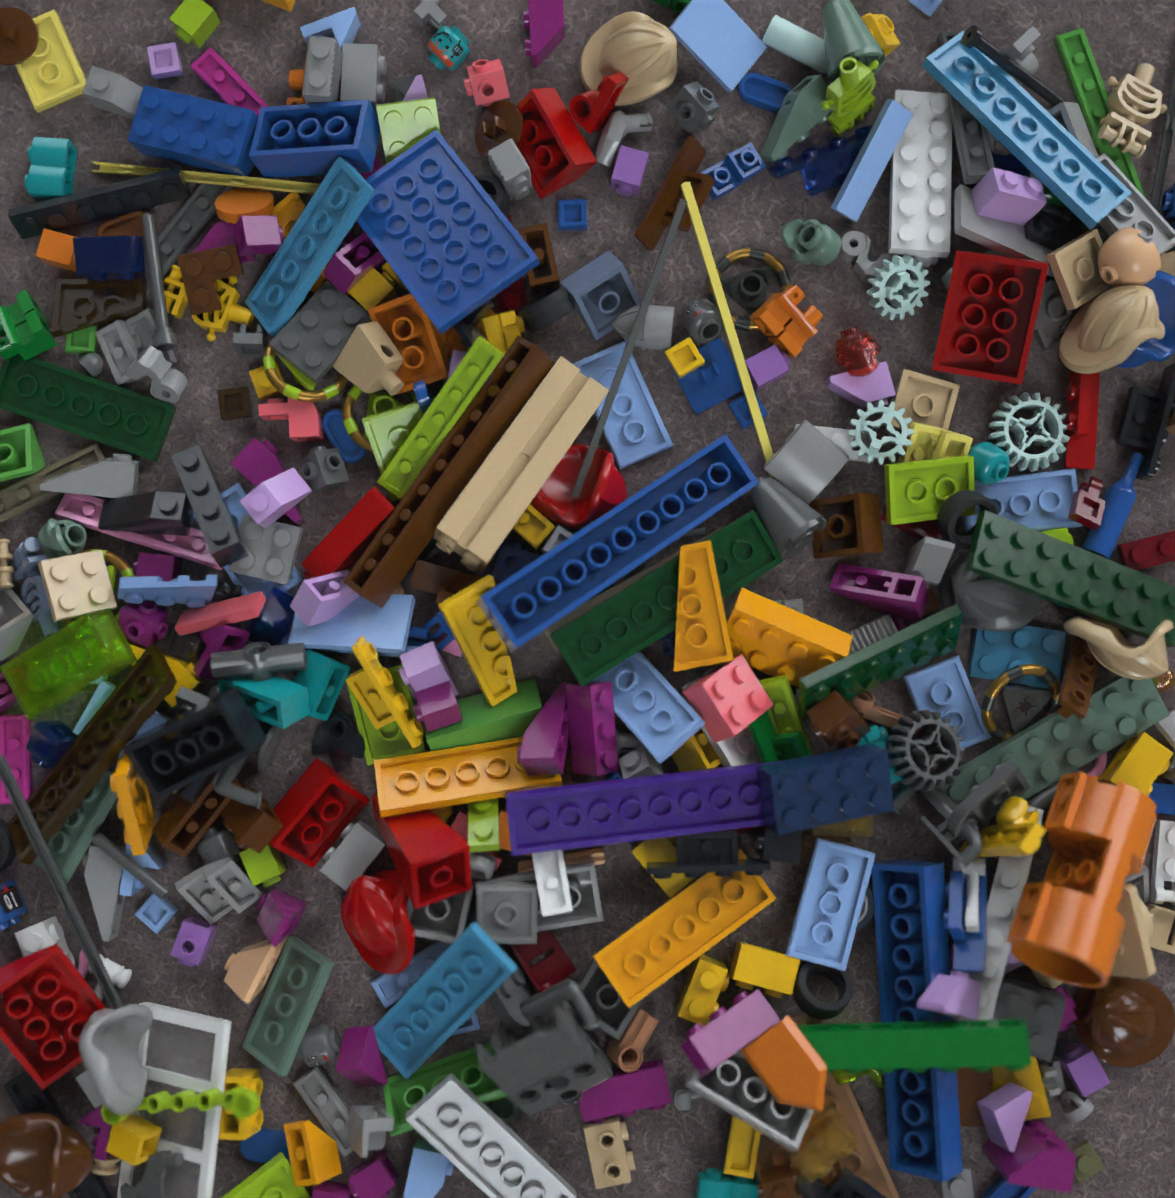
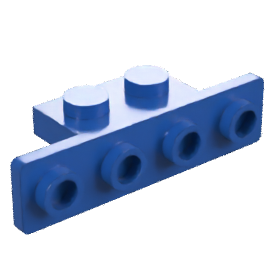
M982 857L985 858L986 876H979V932H966L967 885L963 871H950V882L945 883L946 900L949 901V910L944 911V927L949 929L954 940L953 969L955 971L967 973H984L986 971L988 860L986 857Z

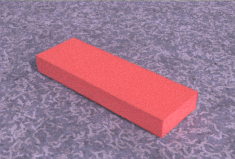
M260 591L207 604L203 608L186 609L182 611L174 628L178 635L182 636L257 618L261 613L266 598L263 592Z

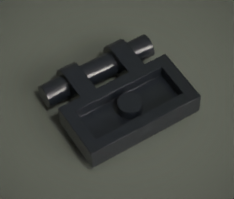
M1046 199L1047 204L1024 225L1025 239L1055 251L1079 236L1078 230L1074 228L1078 224L1079 218L1073 215L1071 210L1063 206L1060 208L1055 207Z

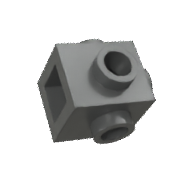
M698 81L683 85L666 108L674 115L678 125L691 133L699 129L702 131L707 129L715 120L713 115L720 106L715 102L713 94L708 89L703 88Z
M318 446L308 451L309 455L299 461L301 473L313 491L310 494L332 491L350 481L339 448L326 449L325 446Z

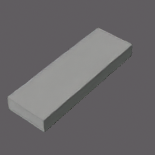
M320 1065L315 1066L296 1079L292 1085L327 1135L336 1141L339 1152L345 1158L354 1151L348 1144L350 1108Z

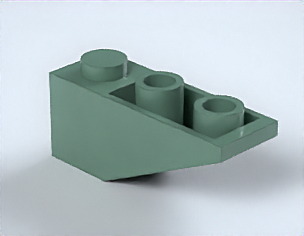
M821 75L807 76L786 94L759 154L763 161H780L789 153V147L794 143L803 141L810 135L809 130L814 125L821 124L827 120L831 110H823L821 103L825 101L828 86Z

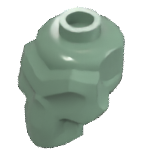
M801 219L792 220L786 223L780 231L783 243L786 247L792 249V257L797 262L800 261L806 265L812 263L817 266H825L837 258L841 249L840 236L829 226L820 224L817 219H809L804 222Z
M51 518L42 526L38 534L39 543L47 559L78 554L85 547L87 539L85 529L80 524L68 519L56 521L54 518Z

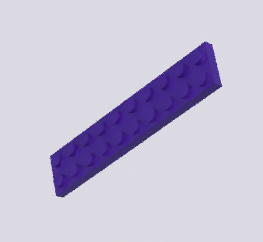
M780 761L506 792L511 854L515 856L765 825L758 766Z

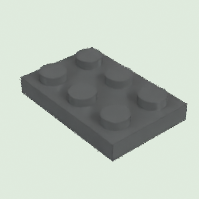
M326 281L272 339L269 346L279 356L317 384L332 368L357 325L369 323L371 319L367 311L348 296L343 295L329 281Z

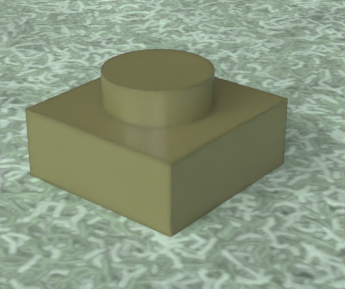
M1086 1138L1070 1148L1076 1154L1074 1177L1080 1184L1105 1168Z

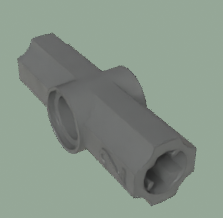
M255 642L247 645L242 650L212 653V675L215 680L249 677L253 681H263L272 678L275 673L307 670L306 648L303 642L270 646L267 642Z

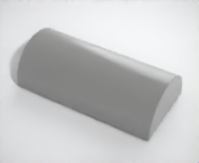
M594 861L565 865L573 912L542 917L537 890V932L604 921ZM535 870L491 877L485 881L475 880V888L477 882H537Z
M740 1050L704 1077L700 1076L692 1064L685 1080L686 1087L791 1152L798 1150L814 1110L778 1103Z

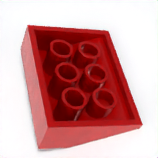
M956 250L932 370L1022 385L1049 263L1017 257Z
M57 943L0 967V1039L43 1090L83 1061L79 1050L81 1032L94 1012L106 1008Z

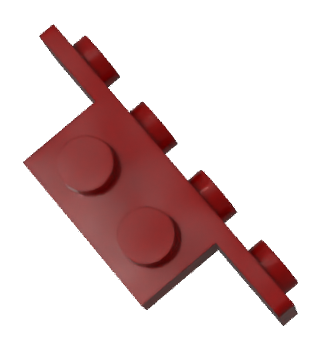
M1069 369V382L1066 389L1067 416L1064 424L1068 425L1066 435L1070 439L1065 442V468L1092 470L1095 468L1100 372L1081 374Z

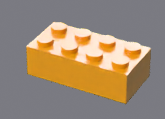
M741 588L726 618L733 657L742 654L749 666L773 677L787 675L789 683L796 687L800 686L801 678L847 657L853 636L745 588Z

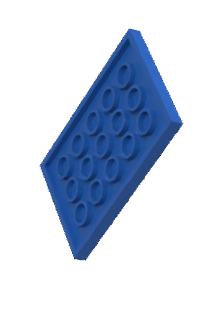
M437 129L365 179L375 192L356 219V222L440 334L540 264L538 257Z

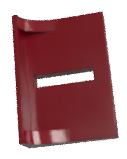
M551 930L537 932V944H509V947L539 993L554 986L576 971V968ZM551 947L554 949L553 953L535 965H530L529 962Z

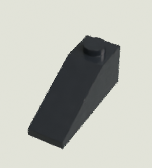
M148 492L105 500L98 528L110 531L189 536L194 511L186 493Z

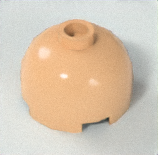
M1132 227L1121 228L1101 245L1097 257L1100 276L1113 287L1145 285L1156 277V271L1161 268L1160 254L1153 242L1147 244L1143 238L1138 236L1141 232L1139 229Z

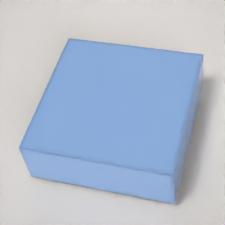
M152 893L134 915L157 934L175 915L178 909L165 897L161 899L155 893Z

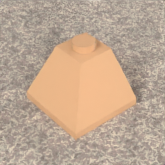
M288 937L277 947L270 945L269 941L265 940L244 947L237 954H231L224 967V970L228 972L223 981L242 1001L249 1004L263 990Z

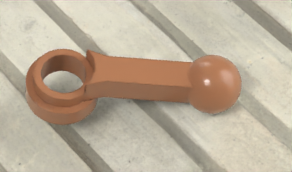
M862 692L849 701L859 713H863L862 718L890 728L893 725L899 724L898 719L904 717L874 705L875 697L871 692ZM919 727L911 739L917 738L918 734L922 733L923 727Z

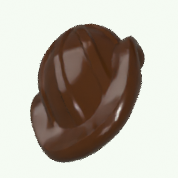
M1110 976L1107 985L1104 987L1089 988L1081 986L1074 998L1076 1008L1073 1011L1077 1020L1073 1022L1080 1038L1090 1050H1093L1100 1060L1109 1065L1134 1067L1148 1063L1163 1053L1174 1035L1175 1011L1172 1003L1160 988L1147 981L1129 977Z
M28 1113L11 1116L0 1121V1180L17 1193L27 1197L63 1198L64 1194L76 1188L90 1173L93 1166V1157L87 1142L77 1131L63 1125L57 1117L45 1113Z

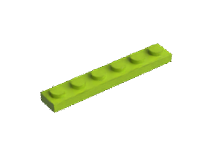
M481 336L477 338L378 479V484L398 498H403L504 355L502 351Z

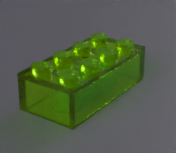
M106 608L83 615L2 665L0 669L25 716L30 720L51 713L138 660L111 609Z

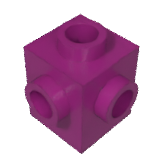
M152 602L129 603L120 609L116 634L133 641L136 645L149 647L150 644L152 645L156 641L163 639L168 630V624H166L168 611L157 607Z

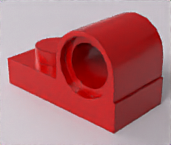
M622 72L605 76L598 85L597 90L590 89L573 97L568 106L571 118L589 134L601 129L629 78ZM585 101L590 107V112L585 108Z

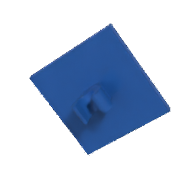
M720 337L698 348V351L705 360V364L679 379L669 364L695 415L743 391L736 366Z

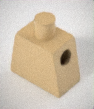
M377 321L357 325L333 367L359 389L368 394L385 389L393 396L404 386V383L395 374L403 362V357Z

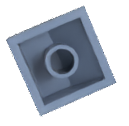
M609 250L560 282L561 286L567 289L570 298L575 304V311L595 340H598L614 329L612 322L620 314L634 306L641 305V301L623 263Z

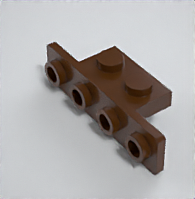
M693 136L687 137L634 234L635 238L647 250H654L665 228H669L680 198L684 199L680 187L681 184L684 182L691 183L695 200L700 210L715 183L710 175L696 172L706 155V150ZM685 207L677 230L688 232L692 223L687 207Z
M418 558L410 586L438 594L436 603L440 604L484 576ZM494 579L495 587L502 583V581Z
M1074 635L1058 697L1057 713L1065 719L1074 714L1082 720L1088 713L1099 662L1090 651L1086 640Z

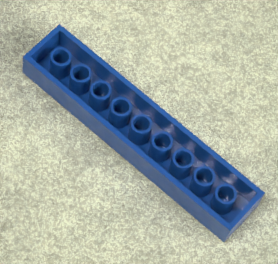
M725 434L481 596L477 604L509 651L513 652L748 492L759 482Z
M889 859L873 863L872 880L881 1022L953 1020L952 1016L917 1007L918 1000L938 974L950 975L948 929L944 927L943 918L944 911L946 910L944 863ZM895 1068L894 1072L884 1073L890 1169L940 1182H945L963 1172L957 1071L943 1072L940 1071V1068H927L924 1072L914 1073L909 1072L908 1068Z

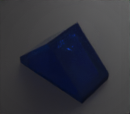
M273 586L266 597L259 617L253 618L246 629L250 632L248 640L253 643L267 642L270 646L278 643L288 633L295 612L290 607L294 597Z

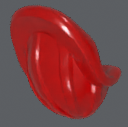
M572 444L530 505L545 518L569 528H582L588 525L592 519L600 518L627 498L626 484L622 475L614 466L613 453L596 448L579 497H570L588 449V445Z
M384 870L373 876L362 875L352 880L340 906L341 919L345 930L361 957L370 967L387 975H394L404 971L412 961L415 949L416 932L407 916L408 894L397 870Z

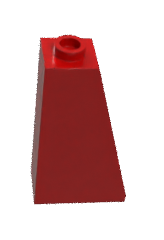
M374 486L301 563L307 570L303 573L307 579H312L348 569L363 555L396 507Z

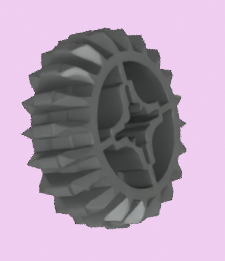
M930 710L909 712L907 716L899 718V724L893 725L890 728L894 735L888 736L886 740L892 744V747L887 748L886 751L889 754L892 753L893 759L889 760V764L897 767L893 775L902 776L901 783L905 785L911 784V789L914 790L922 789L924 792H929L933 789H943L945 785L954 782L953 776L961 774L958 766L963 765L965 761L960 757V754L964 753L966 749L960 748L959 742L964 737L956 736L955 733L959 728L958 726H949L951 718H941V712L936 711L931 713ZM919 727H923L922 733L918 734L917 740H911L914 732ZM935 761H940L937 769L929 775L930 768L934 767Z

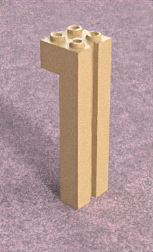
M562 356L554 364L436 527L433 537L437 541L436 546L447 554H451L453 551L463 557L460 560L461 564L473 572L476 569L480 572L485 569L507 535L610 391L593 378L584 376L579 372L580 369Z

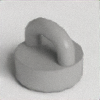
M489 851L470 852L471 878L485 881L492 877L496 864V859Z
M1065 1091L1061 1094L1060 1099L1065 1106L1062 1113L1069 1123L1082 1121L1094 1109L1093 1103L1087 1096H1078L1070 1091Z

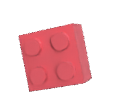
M742 654L733 657V661L720 663L683 691L691 707L706 723L704 727L714 743L736 736L774 705Z

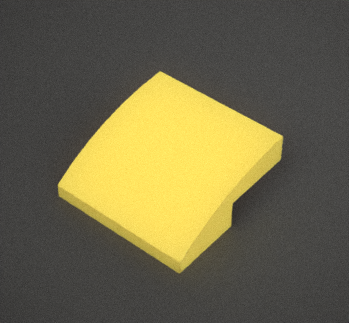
M912 421L908 429H913L914 434L906 437V439L912 442V445L910 447H902L906 454L903 457L899 456L897 463L968 455L973 438Z

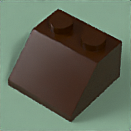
M853 493L817 499L810 503V507L821 514L827 521V525L822 532L818 528L813 532L814 559L884 553L879 494Z

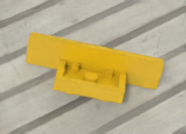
M364 636L357 638L352 646V650L363 668L348 675L345 681L376 730L396 720L412 748L418 747L424 733L422 724L418 723L417 718H413L405 696L397 692L393 685L392 675L378 661L377 651L373 644L367 643Z

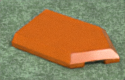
M789 1015L785 1016L740 1050L778 1103L823 1112L828 1066Z

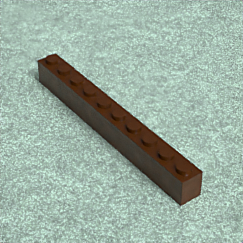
M517 336L343 581L360 596L383 608L434 536L436 527L552 369L555 363L537 345Z

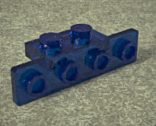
M868 125L855 130L856 134L847 138L846 136L832 138L828 141L829 145L821 148L814 146L804 149L802 155L793 159L792 157H784L780 161H775V166L769 167L768 173L778 179L801 170L809 196H814L842 185L859 154L858 147L863 146L873 126Z

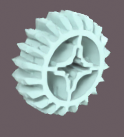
M1028 392L1022 393L1020 398L1013 395L1009 398V403L1004 401L999 405L1001 411L997 410L993 413L992 416L997 421H992L988 427L996 430V432L991 433L988 439H997V444L995 445L1004 450L1009 456V467H1013L1017 463L1018 471H1024L1028 466L1029 470L1034 472L1038 470L1039 466L1042 469L1049 467V461L1056 462L1059 459L1057 453L1065 452L1066 447L1062 443L1069 441L1070 437L1063 434L1068 425L1062 424L1061 420L1065 419L1067 414L1062 413L1059 415L1057 413V410L1060 408L1058 403L1052 407L1050 406L1051 397L1047 396L1041 401L1040 393L1037 392L1031 398ZM1019 410L1034 411L1033 416L1029 417L1028 420L1021 417L1018 419L1013 417V414ZM1044 420L1048 425L1049 433L1043 427ZM1031 425L1030 428L1033 431L1030 433H1033V436L1028 438L1026 434L1028 431H1025V428ZM1009 431L1015 435V444L1010 439ZM1030 444L1046 447L1040 454L1024 452L1025 448L1029 447Z

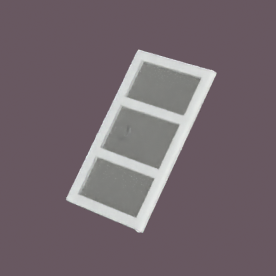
M151 1002L139 1003L149 1008L153 1015L152 1025L143 1035L138 1050L139 1059L148 1071L144 1097L160 1091H167L173 1096L187 1089H191L196 1094H199L211 1088H218L221 1093H224L231 1021ZM217 1106L208 1111H201L198 1107H194L180 1113L174 1112L172 1109H166L156 1114H151L147 1110H139L128 1115L136 1114L162 1128L156 1152L171 1150V1153H181L184 1157L181 1166H172L173 1169L164 1175L165 1198H212L222 1106ZM121 1160L117 1198H121L120 1188L124 1183L137 1186L141 1182L147 1161L132 1166Z

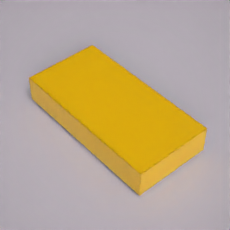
M733 1115L723 1173L754 1179L761 1132Z

